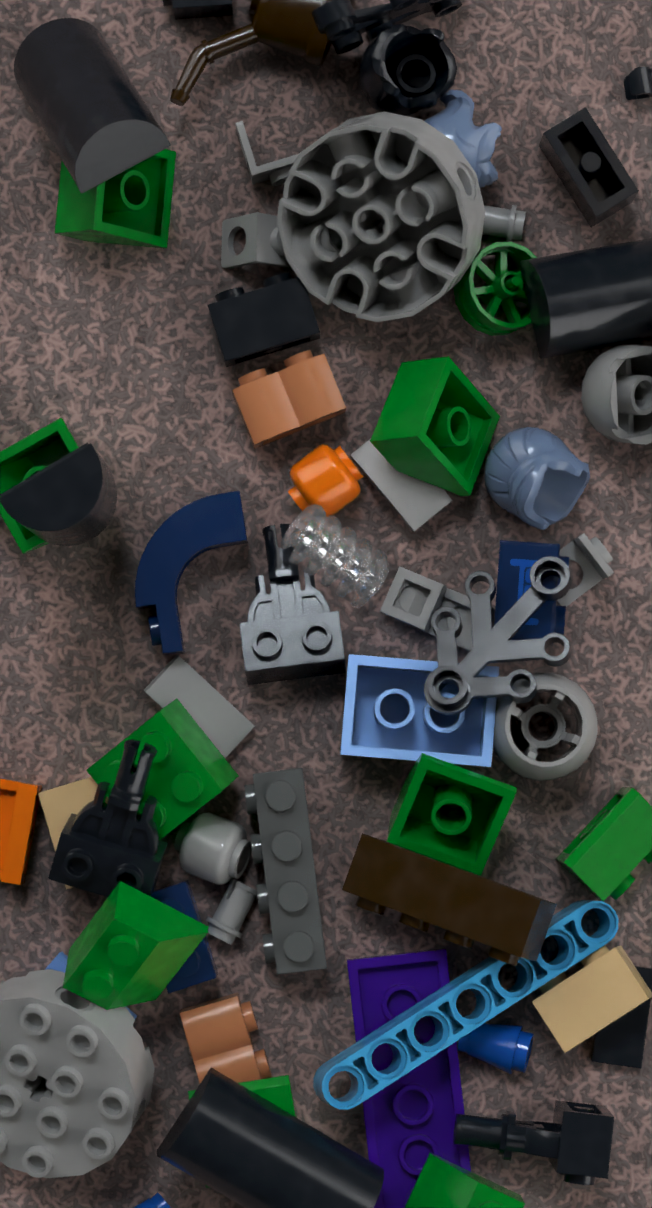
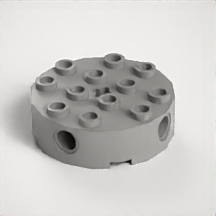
M385 111L347 119L300 152L288 172L290 174L284 183L283 198L279 200L277 226L286 260L309 293L327 305L333 303L345 312L356 314V318L382 322L416 315L444 296L462 279L480 250L486 211L477 174L456 143L422 119ZM377 214H381L383 219H380Z
M53 969L29 971L26 976L13 977L7 981L2 980L0 982V1162L11 1169L28 1173L36 1178L81 1176L112 1160L150 1103L155 1070L149 1046L144 1048L142 1037L133 1027L135 1019L125 1006L106 1010L63 988L65 973Z

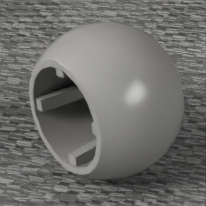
M533 672L537 691L551 693L547 704H538L529 707L523 712L520 708L516 707L517 702L511 700L509 696L497 697L493 748L500 760L510 770L522 777L537 781L555 780L574 772L588 759L595 746L598 734V719L594 704L588 694L575 681L564 675L552 672ZM525 679L517 680L513 684L512 690L517 693H524L530 688L531 683ZM563 700L571 707L576 720L575 734L565 732V719L563 714L557 709V706ZM538 712L548 714L554 722V732L545 741L535 739L528 729L530 718ZM511 718L518 720L520 737L527 744L524 753L519 750L513 741L510 732ZM559 741L571 745L559 758L548 762L535 760L538 755V748L546 749L555 746Z

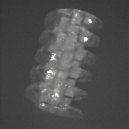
M317 504L306 507L295 518L281 541L282 549L290 546L294 547L290 556V562L293 565H298L306 557L309 558L305 568L307 575L313 576L322 568L325 569L320 579L321 585L324 587H329L339 579L340 581L336 588V595L338 597L344 598L354 590L351 606L355 609L364 606L378 592L390 569V564L384 551L377 548L372 549L369 540L361 537L357 538L355 530L346 526L342 527L337 517L326 516L325 509Z

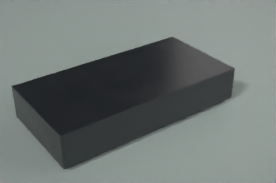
M635 966L652 992V968ZM651 998L594 1035L591 1054L592 1062L641 1069Z

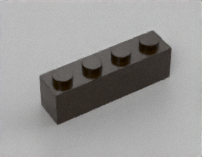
M363 833L342 888L343 891L358 896L355 904L358 907L380 915H384L386 907L402 913L399 922L425 932L428 931L430 924L446 929L443 939L472 949L474 941L491 946L488 956L517 966L520 958L537 962L557 905Z

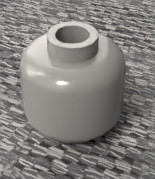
M210 812L199 814L191 824L188 822L183 823L177 833L174 844L175 850L180 851V866L186 873L216 885L227 883L232 877L238 879L245 871L252 852L251 841L247 840V833L242 825Z

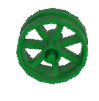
M512 241L495 242L481 249L462 279L453 287L455 303L463 319L475 330L490 336L508 335L530 324L532 320L529 307L527 306L525 314L520 318L513 299L528 304L526 293L522 290L523 281L519 262L538 257L527 247ZM495 255V274L480 260L482 257ZM507 260L517 267L519 271L507 272ZM474 273H477L486 282L482 287L474 288ZM477 297H480L484 304L488 305L486 310L482 308ZM500 303L509 323L494 318Z

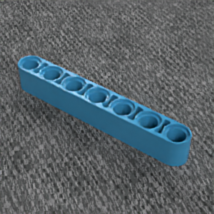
M579 900L553 915L545 938L550 935L553 936L559 946L558 954L553 961L546 963L540 953L537 962L520 958L517 966H515L518 972L517 981L511 988L505 990L499 983L498 973L500 968L506 963L489 956L323 1063L317 1069L313 1078V1088L316 1095L322 1102L339 1110H349L358 1106L609 943L615 937L618 930L619 919L616 911L603 901ZM592 909L599 917V927L593 935L587 936L582 929L581 920L583 915ZM470 989L475 994L476 1007L470 1015L462 1017L457 1010L456 1000L462 991ZM429 1016L435 1025V1032L428 1042L420 1044L415 1038L414 1027L420 1018ZM387 1043L392 1049L393 1060L386 1069L377 1071L371 1061L372 1053L377 1046ZM346 1071L351 1079V1087L345 1096L333 1098L329 1091V1081L335 1073Z

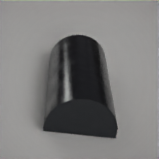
M75 18L56 19L37 27L24 39L14 61L16 82L81 194L171 146L165 133L103 36L93 25Z
M652 238L527 259L519 262L540 359L652 339Z
M86 443L0 494V502L13 519L40 539L54 545L74 546L92 540L107 527L115 512L117 488L107 464L93 445Z
M213 1068L209 1069L157 1149V1157L245 1208H374L384 1180L383 1168Z

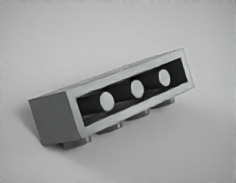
M303 768L253 774L254 784L244 785L247 813L248 815H258L260 834L250 835L254 864L263 863L266 883L256 884L260 914H270L272 933L262 934L266 964L276 963L277 975L327 969Z

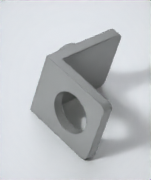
M243 121L236 122V132L252 184L270 180L272 186L283 185L290 174L288 172L298 154L256 166Z
M255 212L226 219L222 222V268L232 269L260 263L292 269L285 257L276 215ZM243 228L246 234V244L243 251L236 255L233 247L234 237L237 231Z
M583 533L560 550L559 556H567L569 560L575 561L580 565L583 571V578L577 587L569 589L567 594L557 601L561 606L567 607L602 579L608 578L614 573L608 565L613 558L596 536L589 540Z

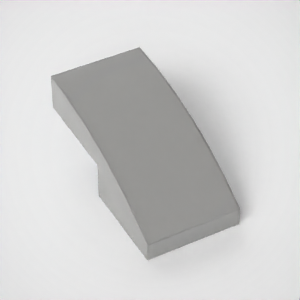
M371 438L350 454V457L377 490L384 495L412 532H415L453 501L444 489L396 471L370 442Z
M399 566L380 612L437 637L431 626L433 613L442 607L454 608L459 613L463 624L462 632L456 638V645L469 652L473 649L471 601L469 598L447 588L439 582ZM491 606V612L493 615L495 609ZM446 617L440 620L438 627L441 630H450L454 627L456 621L451 617Z
M178 654L144 689L162 708L177 698L224 758L255 727Z

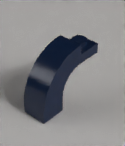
M240 491L207 496L182 507L156 530L141 556L135 580V604L138 610L156 607L157 616L148 617L152 645H162L164 655L185 652L177 605V589L186 567L197 556L211 549L248 543Z

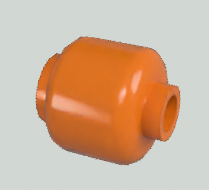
M319 445L290 468V478L295 486L288 493L305 515L314 510L319 516L330 518L360 495L361 488L358 481L363 478V475L340 445L334 450L328 445Z

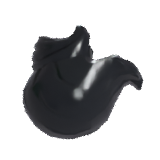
M404 24L393 25L391 28L378 33L370 41L359 65L360 85L368 103L379 112L385 111L409 116L421 109H429L435 106L437 99L442 97L454 85L457 72L455 57L444 42L443 31L434 28L419 30Z

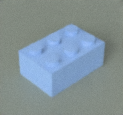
M349 654L340 755L417 761L423 753L454 765L491 767L497 697L473 699L469 707L461 713L443 715L434 711L428 705L424 695L425 681L428 675L438 668L437 661ZM486 666L477 677H498L499 667ZM452 684L446 685L442 689L441 695L445 698H453L458 694L459 688Z

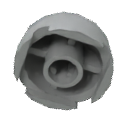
M616 346L596 357L587 369L582 382L581 400L583 411L590 425L609 440L645 445L652 442L651 346Z

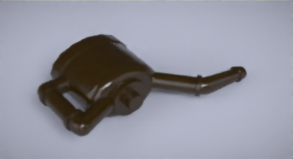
M250 0L249 13L254 15L252 23L212 40L201 41V44L194 48L190 54L176 88L172 89L170 101L176 105L183 106L189 100V94L207 63L213 64L214 60L257 42L305 59L308 63L321 67L330 51L332 42L328 40L326 34L319 33L312 17V12L332 0Z

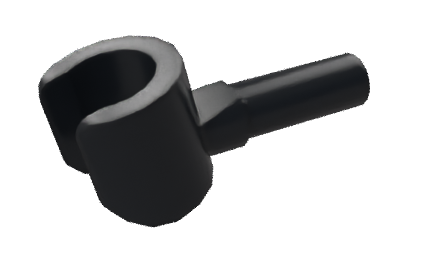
M637 67L625 77L624 88L627 100L652 97V68Z

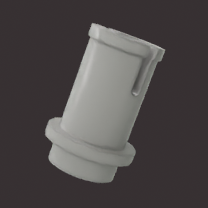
M484 205L486 212L483 235L506 238V242L512 239L521 241L526 215L525 211L517 210V205H512L511 209Z
M233 878L230 879V884L213 917L207 916L206 921L209 922L208 933L232 945L236 937H242L243 934L239 930L257 897V890Z

